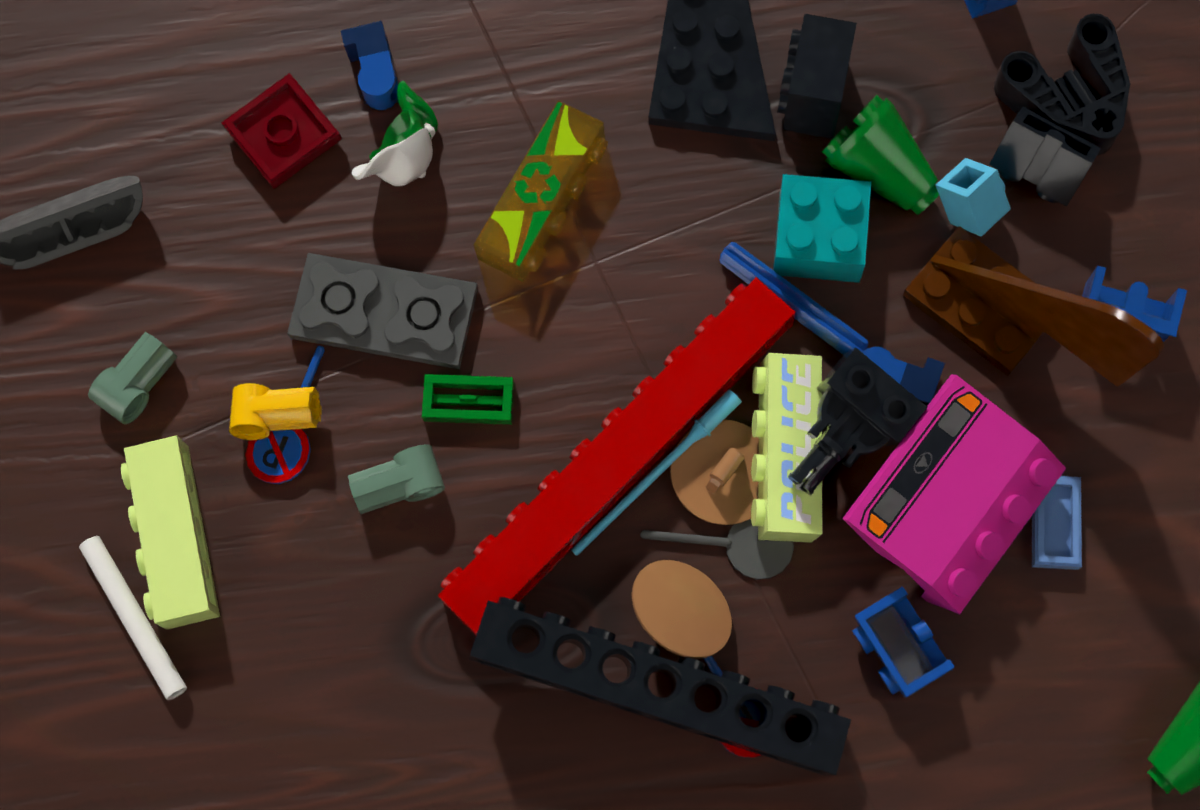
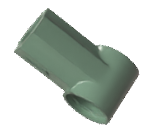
M145 332L115 368H107L96 377L89 389V399L122 424L131 423L145 409L150 397L148 392L177 359L176 354L154 336Z
M417 445L397 453L392 461L348 475L352 496L361 514L405 499L408 502L424 500L441 493L445 489L431 445Z

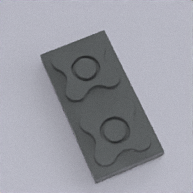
M308 253L287 335L290 339L460 370L477 297L478 285L470 281Z

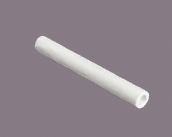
M99 536L85 540L80 544L79 549L166 700L178 697L187 690V686Z

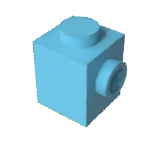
M968 158L962 160L936 184L949 223L956 227L960 226L964 230L978 236L984 235L1011 210L1005 193V184L1000 178L998 170Z

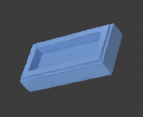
M1060 476L1033 513L1032 567L1079 570L1082 567L1081 477Z

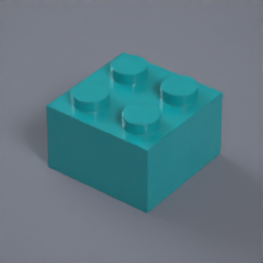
M783 174L779 194L773 270L780 276L860 283L866 263L871 182Z

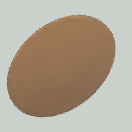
M723 420L710 433V437L707 435L694 442L671 464L670 473L674 491L680 502L689 512L709 523L734 525L751 519L752 502L754 499H758V482L752 480L751 467L754 454H759V437H753L750 426L737 421ZM689 432L680 440L678 445L688 436Z
M674 560L653 562L639 572L632 587V603L640 624L655 642L676 655L693 659L710 657L726 645L732 629L731 612L722 592L709 577L691 565Z

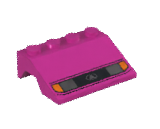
M951 374L929 403L928 408L907 432L843 517V520L876 553L902 568L925 591L921 597L926 602L960 614L1066 470V467L1038 437L959 376Z

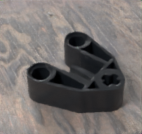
M1092 13L1080 19L1067 46L1068 56L1077 70L1072 71L1071 69L1065 72L1061 78L1054 82L1052 77H1048L1033 54L1026 51L1011 52L1004 58L994 81V91L996 96L1016 114L1019 113L1022 107H1025L1100 147L1101 149L1097 155L1099 156L1111 149L1124 126L1130 80L1113 22L1102 14ZM1084 37L1095 39L1098 45L1088 43ZM1009 74L1020 75L1025 81L1016 82L1009 77Z

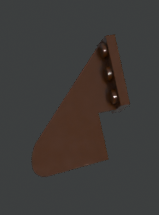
M960 226L906 287L903 296L1007 376L1010 375L1044 332L1116 387L1155 360L1165 348L1163 340L1153 329L1129 313L1100 301L1034 283Z

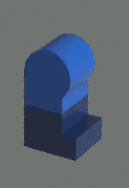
M382 21L340 30L350 62L360 61L361 70L358 74V84L366 104L376 110H386L392 107L398 101V81Z
M871 347L862 352L924 405L928 406L932 401L945 365L944 362L928 357L923 368L895 359L890 351L882 347Z

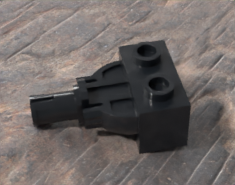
M855 347L842 356L817 387L823 395L818 404L817 421L807 434L814 439L818 437L826 426L827 429L813 445L814 447L793 473L789 474L788 478L795 485L801 484L810 471L813 470L800 486L802 491L812 495L816 487L842 458L844 460L841 463L845 467L851 468L861 455L873 453L883 446L887 447L899 443L928 407ZM852 447V450H851V451L848 453V455L845 457V455L847 454L848 450Z

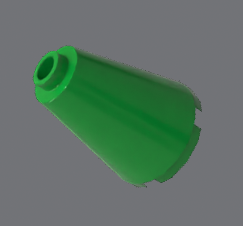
M1200 681L1147 757L1148 761L1153 765L1147 773L1167 794L1175 788L1183 795L1200 786Z

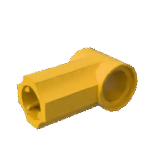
M254 383L237 385L232 393L229 432L234 437L240 439L261 440L267 438L270 435V431L316 428L318 422H321L322 414L319 392L315 387L271 390L266 386Z

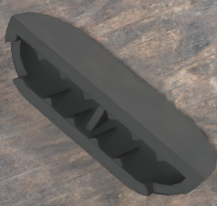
M122 176L106 180L0 220V264L13 266V269L34 267L127 231L132 226L142 207L143 191L139 178L137 176Z

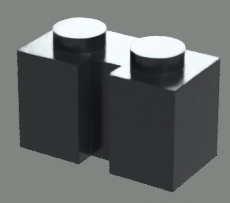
M1022 107L1011 123L989 165L996 168L998 173L1009 181L1020 182L1024 178L1037 185L1036 193L1042 199L1051 203L1059 202L1067 207L1101 148Z

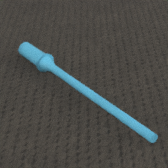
M729 389L698 420L695 419V424L688 436L595 525L571 551L578 556L694 442L707 435L710 437V433L742 403L738 396Z

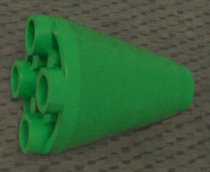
M876 95L854 118L853 122L857 126L853 131L846 125L823 149L822 152L827 156L825 161L831 167L853 180L871 182L872 191L906 211L911 208L916 215H919L939 196L936 188L938 179L893 103L887 98L882 100Z

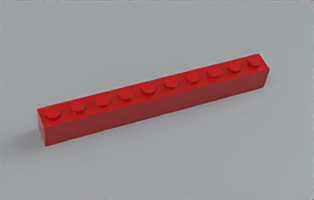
M757 277L747 287L743 284L738 285L726 298L725 304L727 307L717 317L713 314L708 315L694 331L697 337L686 348L682 345L677 346L663 362L666 368L655 379L651 376L646 377L633 391L632 396L635 399L624 410L620 407L615 408L602 422L601 427L604 430L592 442L588 438L583 440L570 454L569 458L572 462L561 473L554 470L546 476L538 486V491L541 493L529 505L522 502L515 507L505 520L508 526L497 537L490 534L483 539L473 552L476 558L464 570L461 567L455 568L442 581L440 586L444 590L438 597L475 635H477L488 601L498 603L499 597H505L520 602L695 424L694 420H698L793 326L796 312Z

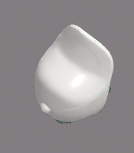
M401 81L397 87V99L402 112L388 127L380 148L372 151L369 155L370 162L361 164L352 170V175L356 180L376 174L393 186H404L426 175V170L433 156L431 139L438 129V121L431 107L405 81Z

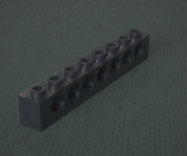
M499 597L498 603L487 602L469 660L823 776H834L837 774L852 719L838 715L840 708L833 704L813 700L811 706L794 701L795 693L790 690L768 685L767 691H763L749 686L750 678L731 671L724 670L722 677L705 672V663L689 657L679 656L677 662L659 657L661 649L650 644L634 641L633 646L629 647L614 642L616 634L589 626L586 633L569 627L570 619L551 612H544L543 617L540 618L525 613V604L509 598ZM527 628L536 634L538 646L533 652L522 653L515 649L512 644V634L516 630ZM564 643L577 645L583 655L581 665L575 668L563 666L557 657L558 647ZM615 657L625 663L627 676L623 682L614 683L605 677L603 664L606 659ZM662 672L670 678L672 689L668 697L659 698L652 694L648 686V680L652 673ZM698 687H707L714 692L716 706L712 712L705 713L696 707L694 693ZM745 701L753 702L760 710L761 718L758 725L754 728L746 726L740 719L739 710ZM790 716H796L804 723L805 735L800 742L790 740L785 733V722Z

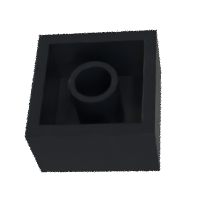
M804 14L802 29L792 30L788 60L784 69L777 113L785 114L783 130L834 138L857 23Z

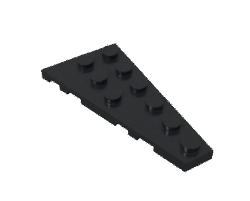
M668 0L648 116L649 125L775 141L776 132L748 0Z

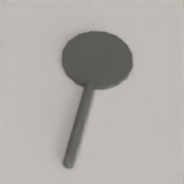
M751 519L734 524L729 530L727 538L643 530L640 533L643 539L724 546L727 549V556L733 567L742 575L756 580L770 579L782 573L790 563L794 551L793 541L758 540V526H752Z

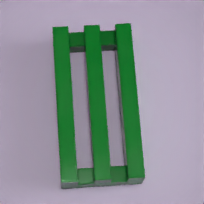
M425 374L422 419L424 422L512 425L513 377ZM434 388L503 390V396L433 393ZM433 405L502 407V411L432 409Z

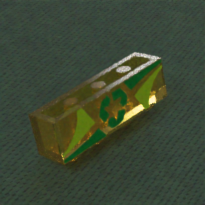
M559 100L557 101L474 243L479 261L521 282H524L529 271L536 272L546 254V249L543 248L551 234L556 236L562 229L567 217V213L564 212L571 198L577 200L580 197L588 179L585 176L592 162L595 164L600 162L607 149L608 141L605 140L604 122Z

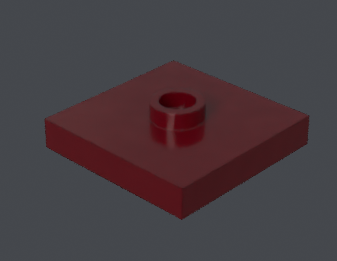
M290 73L221 122L225 130L273 189L277 188L342 140L338 130Z

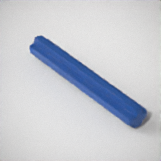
M731 242L722 251L719 261L723 266L747 284H750L757 277L796 312L794 319L844 355L855 347L861 352L867 349L869 344L867 339L736 242Z

